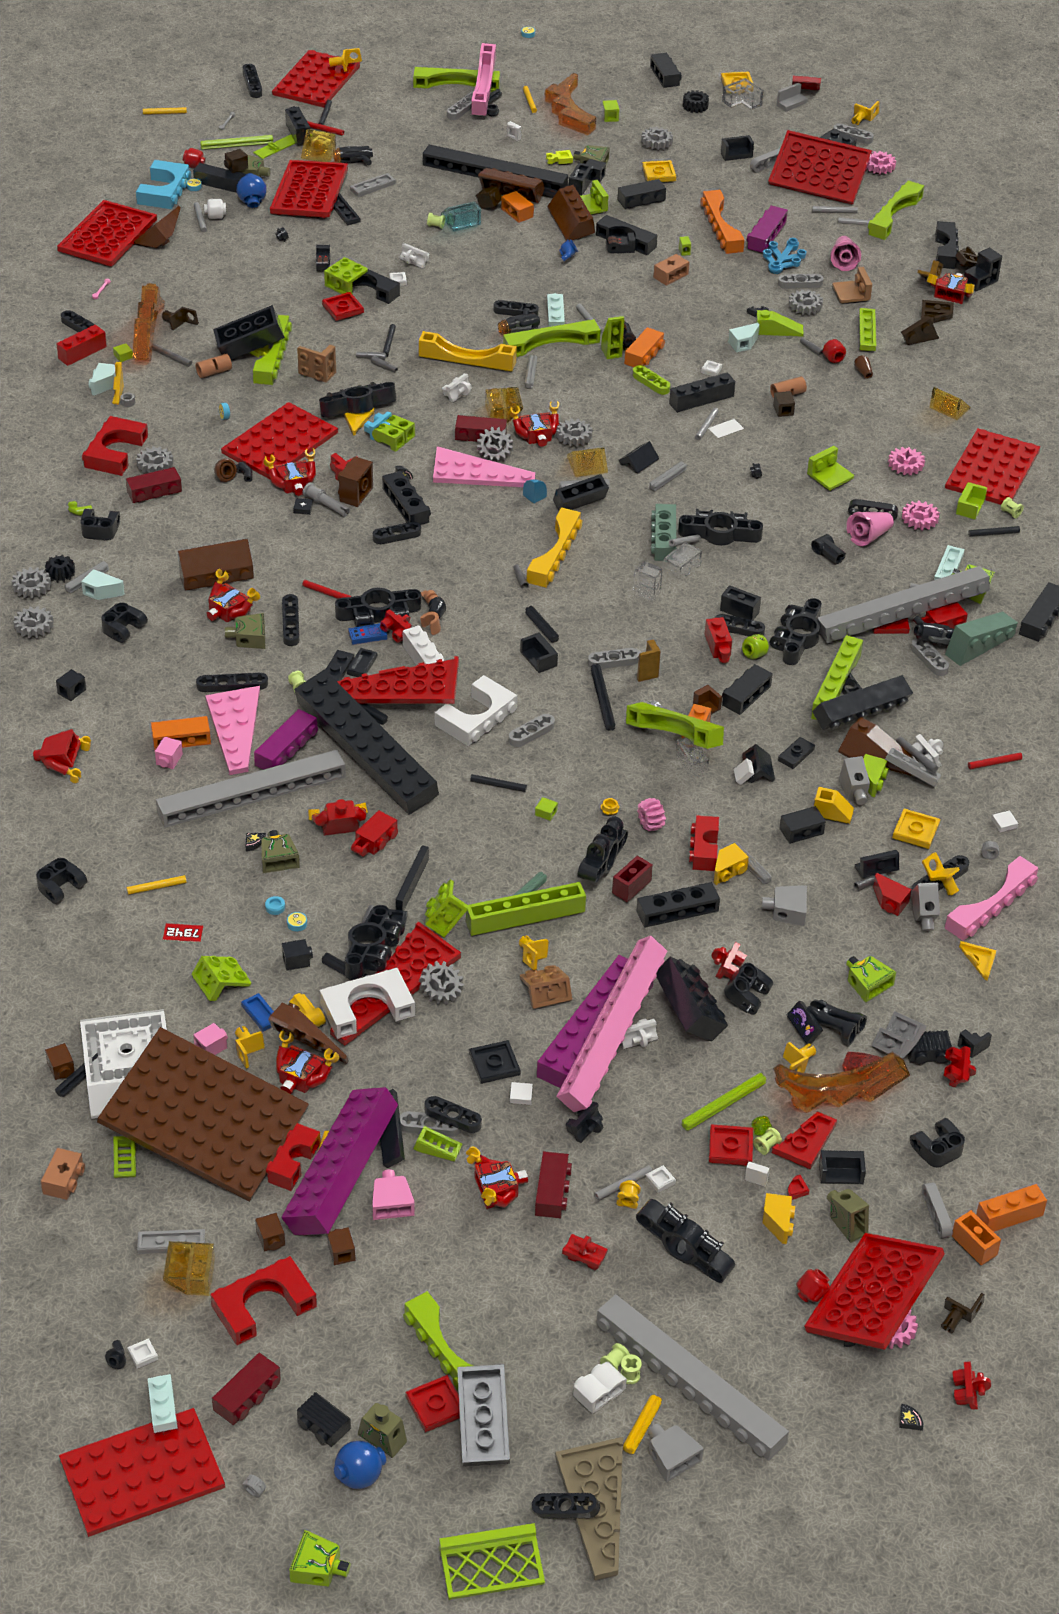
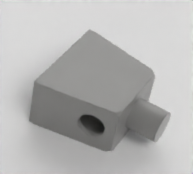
M862 756L844 759L839 776V782L847 800H856L858 805L865 804L868 801L866 796L870 785Z
M919 883L911 891L915 922L922 921L923 931L935 930L934 921L940 915L938 883Z
M807 886L776 887L774 898L762 897V909H773V919L776 921L805 926Z
M657 1423L649 1429L648 1433L652 1436L649 1444V1454L666 1482L702 1461L704 1448L679 1426L674 1425L665 1431Z

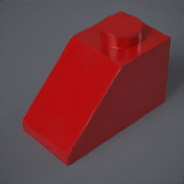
M876 873L873 889L880 907L888 913L899 916L910 902L912 889Z

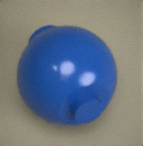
M249 173L239 180L236 191L243 203L248 204L249 208H256L265 198L267 188L261 177Z
M365 1441L349 1442L339 1450L336 1456L334 1474L338 1480L349 1488H367L379 1478L382 1466L386 1464L385 1453L380 1447L375 1448L372 1444Z

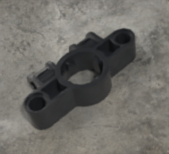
M371 382L365 386L358 385L345 390L340 389L339 392L335 393L328 392L325 397L319 399L320 414L322 417L328 418L345 413H364L372 410L375 406L395 402L397 400L395 383L385 382L376 384Z
M696 508V515L680 516L678 534L682 537L700 535L701 539H706L709 543L719 546L728 545L734 541L757 543L762 540L763 523L758 520L747 519L748 512L744 514L733 513V511H730V514L725 512L713 513V510L701 511ZM714 527H724V528H727L728 530L720 531V530H715V529H713V528H714Z
M371 588L361 596L337 599L335 601V617L339 621L354 620L355 627L374 625V622L380 623L385 618L386 611L389 609L396 615L399 614L402 617L404 615L409 616V613L418 612L421 609V592L417 589L391 592L385 588ZM384 603L387 604V606L372 607L370 606V604Z
M808 599L804 607L792 604L786 607L785 614L780 619L783 626L775 629L774 636L769 641L772 648L783 651V662L785 664L796 665L804 650L812 648L818 643L820 623L817 618L820 617L822 606L819 599ZM795 629H805V630H807V631H810L811 633H810V634H800V633H797V632H795V631H793V630H795Z
M610 817L601 828V832L588 845L586 856L578 868V878L597 883L603 874L610 872L616 856L625 845L628 837V830L623 829L624 823L619 817Z
M374 906L364 923L357 924L349 930V951L345 957V975L349 980L362 978L367 969L383 971L387 965L386 961L392 956V951L389 947H394L399 943V937L403 935L405 928L401 922L389 918V908L387 906ZM362 941H375V943H370V944H362V943H359V942H362Z
M649 1199L636 1214L638 1223L660 1239L672 1257L685 1264L694 1265L712 1280L722 1283L735 1267V1261L721 1250L724 1242L717 1241L709 1234L707 1229L704 1231L700 1225L688 1219V1215H683L673 1207V1203L670 1202L665 1207L657 1200Z

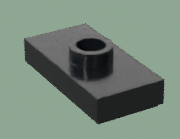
M799 737L778 756V761L794 769L815 750V744Z

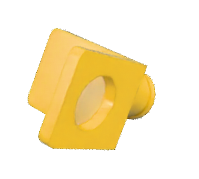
M359 48L345 49L341 57L329 58L330 67L342 65L344 72H347L348 63L362 61ZM355 52L358 57L353 59L350 57V53Z
M879 101L871 108L856 103L854 105L855 116L851 119L852 123L859 125L863 119L872 121L879 113Z
M936 852L922 860V864L931 881H942L948 895H953L959 891L952 877L960 870L959 867L944 869ZM932 859L936 862V869L934 871L929 867Z
M527 935L526 938L525 936L520 938L519 945L523 948L522 961L532 970H537L538 959L548 956L549 941L547 939L533 941Z
M242 1026L244 1032H242L240 1027L235 1031V1035L238 1038L235 1042L237 1055L247 1069L249 1068L247 1054L264 1049L265 1046L261 1031L250 1034L247 1027Z
M791 1042L786 1044L783 1058L791 1064L786 1078L788 1081L805 1072L808 1059L816 1054V1049L812 1044L809 1043L800 1049Z

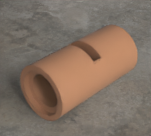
M228 354L203 360L195 364L200 378L232 369L231 359Z
M802 376L774 383L770 386L773 398L776 392L791 391L793 396L804 393L807 389L806 381Z

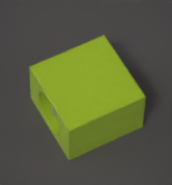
M688 236L679 237L681 256L691 255V242Z
M126 343L113 347L114 356L119 362L133 358V350Z
M542 797L535 807V816L551 821L558 810V802Z

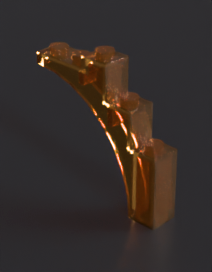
M572 73L559 85L553 83L546 88L544 93L545 102L551 103L552 113L558 115L559 125L589 135L596 129V116L585 112L572 100L571 94L578 87V74Z
M152 283L142 286L141 302H138V317L134 322L133 358L135 360L151 361L156 319L160 308L165 306V301L160 296V288Z
M894 1052L863 1067L833 1074L801 1073L781 1064L773 1068L776 1074L775 1081L778 1086L788 1090L792 1095L791 1101L793 1105L806 1113L825 1101L841 1107L857 1095L871 1102L910 1076L904 1060Z

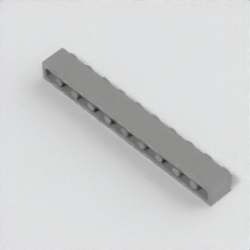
M978 566L818 617L817 620L820 623L819 634L829 643L845 638L846 635L851 636L990 591L989 575Z
M338 750L326 752L156 799L157 813L164 828L345 778V763Z
M615 1294L597 1310V1324L601 1330L609 1332L619 1344L625 1345L631 1350L633 1355L644 1360L652 1371L659 1372L671 1386H676L680 1389L687 1399L695 1401L706 1414H711L715 1417L722 1427L728 1428L735 1433L738 1440L750 1445L758 1456H763L770 1461L787 1444L789 1431L618 1295Z

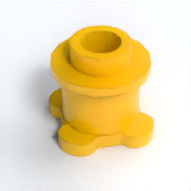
M632 1180L622 1182L619 1186L620 1192L617 1195L619 1199L616 1204L636 1209L638 1207L637 1201L639 1200L638 1194L641 1191L640 1186Z

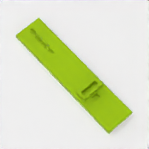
M288 135L276 142L268 143L267 146L253 153L264 159L296 144L292 135Z

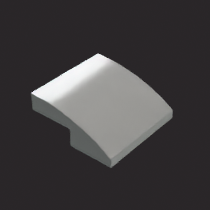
M894 1011L887 1028L880 1027L871 1046L901 1060L913 1049L927 1026Z

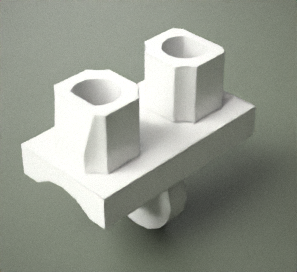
M405 243L402 244L400 259L408 264L411 263L424 268L426 262H428L429 253Z
M464 373L459 378L453 379L449 385L442 387L444 396H448L451 402L471 392L472 387L468 382V374Z
M921 734L917 735V742L912 746L922 754L924 753V756L938 767L942 766L938 759L939 755L943 753V742L940 739H930L927 742Z
M645 1018L639 1020L637 1024L631 1025L624 1035L625 1039L621 1043L622 1048L625 1049L639 1044L641 1047H646L648 1042L657 1040L656 1021Z

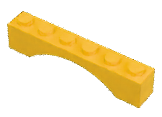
M423 331L419 338V356L512 372L516 364L517 346L500 344L490 349L471 350L454 345L437 333Z
M566 508L560 509L555 521V531L559 539L550 551L532 560L527 569V582L529 584L547 588L549 582L553 581L555 571L558 572L560 562L565 559L566 550H570L572 540L576 539L577 530H580L582 527L581 512Z

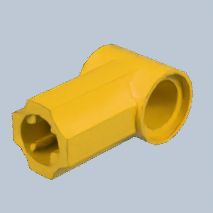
M298 993L289 1001V1003L297 1005L300 1008L299 1011L317 1027L326 1024L325 1016L319 1007L315 1008L305 994Z

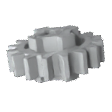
M650 127L649 130L645 129V132H642L641 142L647 148L665 149V147L669 148L672 145L673 135L672 132H668V129H663V127L660 129Z
M801 289L800 292L796 290L795 293H791V296H789V307H792L791 310H796V313H802V315L805 313L810 315L811 312L816 314V311L820 312L823 306V297H820V294H815L816 291L812 292L809 289L807 291Z
M571 418L570 421L564 420V423H559L556 437L559 438V442L563 441L564 445L568 443L569 446L575 444L578 447V444L584 445L585 442L589 443V439H592V427H590V424H585L586 421L581 422L579 419L574 421Z
M491 427V431L485 429V435L480 433L481 439H477V444H479L477 445V450L480 451V456L484 455V459L496 460L497 463H499V459L505 461V456L510 457V451H513V440L510 434L506 435L505 429L501 432L500 427L497 430Z
M152 446V449L146 448V451L141 450L136 458L138 469L142 470V473L173 467L174 463L171 451L168 452L167 448L162 450L161 447L155 448L154 446Z
M29 567V570L23 568V572L17 571V575L12 576V588L14 592H17L18 596L23 594L24 598L27 596L33 598L34 595L40 597V593L46 594V590H50L51 579L49 573H45L44 569L39 571V567L35 570H32V567Z
M30 606L29 609L23 608V612H17V616H14V628L17 633H21L22 637L28 635V638H31L34 635L35 638H38L39 634L45 636V632H50V628H53V615H51L50 611L46 612V608L40 610L39 606L35 609Z
M435 961L433 966L428 964L427 968L423 969L419 978L421 983L419 989L425 990L423 996L429 995L430 1002L436 999L437 1004L443 1001L446 1005L449 999L454 1002L456 996H460L464 986L461 983L463 976H458L459 969L454 971L453 964L447 967L445 961L442 965Z

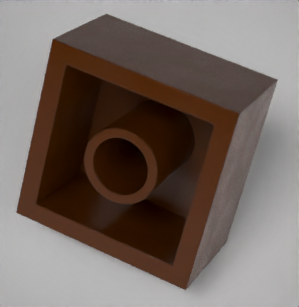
M354 456L346 464L343 471L338 474L340 502L359 507L373 489L372 461Z

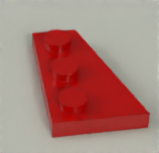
M816 1112L801 1124L797 1131L787 1135L782 1143H777L773 1146L771 1153L811 1169L834 1130L837 1119Z

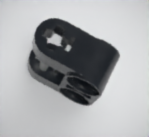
M85 508L81 518L82 536L93 540L108 541L113 539L120 524V512L110 511L108 518L95 517L94 509Z
M117 603L102 615V630L105 635L117 642L123 643L130 637V632L126 628L128 624L141 628L148 622V619L141 610L127 603Z
M65 858L53 860L36 873L38 890L53 904L64 899V893L60 888L63 884L69 882L79 889L87 883V877L84 872Z
M747 962L732 975L724 989V994L741 1010L755 1015L761 1006V1001L749 989L753 988L761 994H768L773 986V981L763 971L752 963Z
M943 1118L935 1123V1130L939 1138L933 1141L923 1131L910 1135V1144L913 1149L930 1166L935 1168L954 1161L963 1152L965 1137L948 1118Z

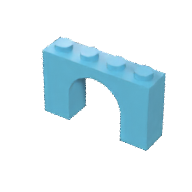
M154 160L150 167L151 180L170 184L164 186L140 184L136 191L137 204L172 209L174 204H177L178 197L182 195L183 188H186L187 181L191 179L189 165Z

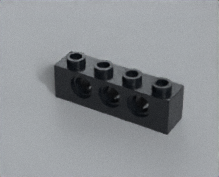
M402 471L383 475L382 488L406 523L417 522L420 525L429 523L431 510L429 506L425 505L423 498L418 495L415 487L410 484L408 477Z
M709 882L637 898L636 912L644 928L718 912L720 897L713 883Z

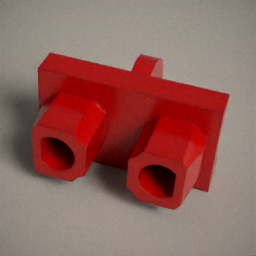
M390 609L386 611L385 618L380 622V628L384 632L390 629L394 631L392 632V638L397 643L403 640V630L411 628L412 625L409 623L410 617L408 615L402 617L399 614L396 615Z
M735 942L732 949L726 952L725 947L713 950L711 956L716 965L721 963L715 977L721 979L725 975L731 978L739 969L731 963L733 962L739 967L743 964L747 955L738 950L741 944Z
M964 1046L960 1049L951 1047L946 1050L945 1058L950 1060L951 1064L945 1067L944 1076L950 1079L949 1086L957 1087V1084L969 1081L970 1076L976 1074V1067L971 1065L969 1047Z
M571 1234L566 1246L562 1249V1254L568 1256L569 1260L583 1262L587 1264L588 1268L597 1270L608 1253L607 1248L591 1242V1237L587 1235L583 1239Z
M971 1361L964 1362V1369L953 1371L955 1386L965 1385L966 1387L954 1390V1398L957 1405L969 1404L971 1410L978 1409L977 1391L980 1396L985 1395V1391L991 1388V1380L984 1377V1374L981 1372L977 1373V1377H975Z

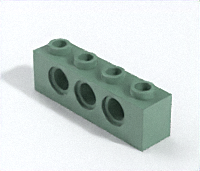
M656 504L655 510H652L651 554H654V561H675L676 546H670L669 540L676 539V504Z

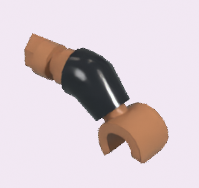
M425 590L421 592V596L428 603L429 611L420 617L422 627L430 625L431 634L436 635L441 630L440 618L446 611V604L443 598L437 596L434 590Z

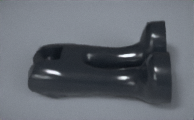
M814 999L810 1006H807L819 1024L832 1027L841 1032L842 1042L848 1046L855 1040L856 1033L862 1032L867 1022L866 1015L839 1009L822 999Z

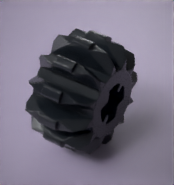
M63 554L61 556L55 555L54 558L49 557V561H46L45 573H49L51 581L56 580L57 583L59 581L65 583L66 579L71 580V577L75 576V563L69 556L64 557Z

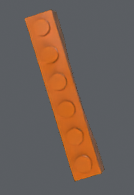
M721 190L703 191L700 203L704 207L705 215H708V221L712 224L713 232H716V238L720 241L721 249H724L726 254L743 252L745 239L741 231L728 225L720 215L724 208V196Z

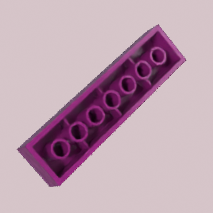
M621 955L617 956L537 1061V1078L561 1088L628 958ZM651 982V984H650V986H649V988H648L649 991H650L651 988L653 987V982Z
M386 1087L352 1090L349 1094L347 1101L281 1217L293 1235L328 1234L398 1106Z

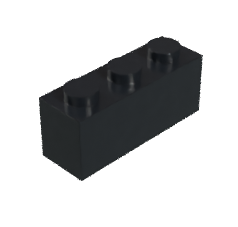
M667 52L651 54L650 68L662 87L680 86V81L682 80L681 72L678 71L677 66L674 65L672 58L669 57Z
M295 106L285 109L286 125L296 144L311 143L310 126L301 109Z
M659 179L618 187L617 200L624 209L665 201L666 187Z
M602 474L556 489L553 502L558 511L561 508L573 510L606 498L609 487Z
M754 664L739 679L737 678L729 688L723 691L722 706L741 715L771 687L773 673Z

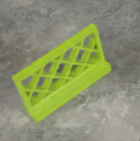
M535 1523L439 1538V1553L449 1600L545 1584ZM532 1543L533 1553L529 1558L518 1552L521 1545ZM505 1548L511 1553L505 1563L494 1556L497 1549ZM476 1552H481L487 1556L481 1567L470 1560L471 1556ZM514 1555L525 1562L519 1572L508 1565ZM457 1556L463 1562L455 1570L448 1565L447 1557ZM490 1559L501 1566L495 1576L484 1569ZM466 1563L478 1570L471 1580L460 1573ZM528 1565L537 1570V1579L529 1580L522 1575ZM504 1569L516 1576L511 1583L505 1584L498 1579ZM480 1573L492 1580L487 1587L481 1588L474 1583ZM456 1577L468 1584L463 1591L453 1592L452 1583Z

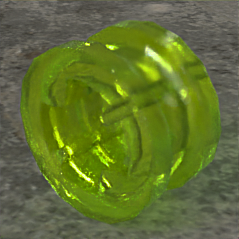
M759 1116L751 1123L757 1136H763L769 1127L773 1128L767 1116Z

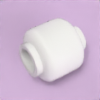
M209 199L207 204H204V214H208L209 219H222L226 215V203H223L222 199Z

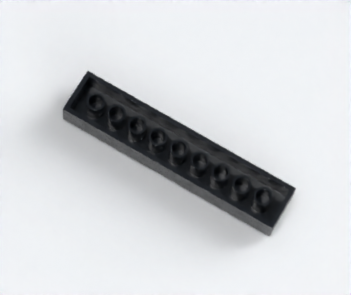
M325 669L294 689L298 704L308 714L317 717V723L408 815L414 813L439 795L437 781Z

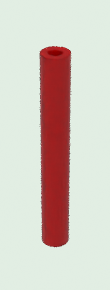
M307 121L310 128L341 136L345 133L342 129Z
M304 580L302 583L303 587L337 599L352 597L308 580Z
M1020 752L968 762V768L971 770L1022 760L1023 756Z

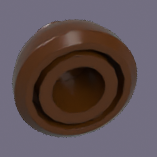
M229 458L219 460L214 467L215 476L223 482L233 480L237 472L234 461Z

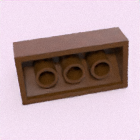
M485 168L478 175L482 190L497 186L501 195L517 191L528 201L539 203L544 191L543 180L539 178H529L522 174L516 175L509 171L503 172L495 168Z
M574 185L559 189L547 208L566 241L594 234L593 217Z
M248 539L178 551L180 579L185 591L214 586V583L218 581L216 576L218 569L222 570L221 576L224 575L225 571L229 575L228 580L222 584L254 578Z

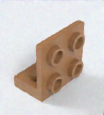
M858 267L855 281L834 282L832 284L840 303L871 299L872 282L864 267Z
M329 345L322 353L302 346L297 348L299 374L326 383L336 373L335 346Z
M555 965L546 966L543 970L539 971L527 970L525 974L520 975V980L529 988L533 1009L572 1000L569 976Z

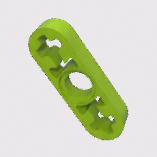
M642 365L633 368L632 376L637 381L658 394L666 395L670 392V382Z

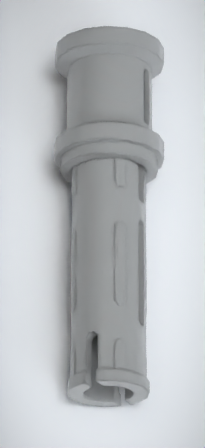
M309 482L304 487L303 495L314 499L315 503H322L343 517L347 516L345 512L350 513L349 507L328 496L325 490L316 488L313 483Z

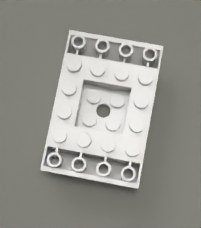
M164 1009L80 1020L91 1119L99 1117L160 1027L167 1030ZM124 1049H131L129 1053L121 1052ZM98 1052V1057L92 1062V1057Z

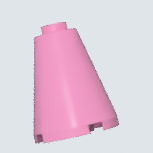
M841 236L836 240L831 251V262L834 267L841 271H850L860 262L861 250L849 237Z
M855 512L847 520V533H850L851 541L854 544L865 546L891 529L894 521L888 512Z

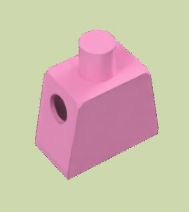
M385 1170L382 1172V1178L374 1180L373 1220L414 1216V1199L406 1177H395L394 1170Z

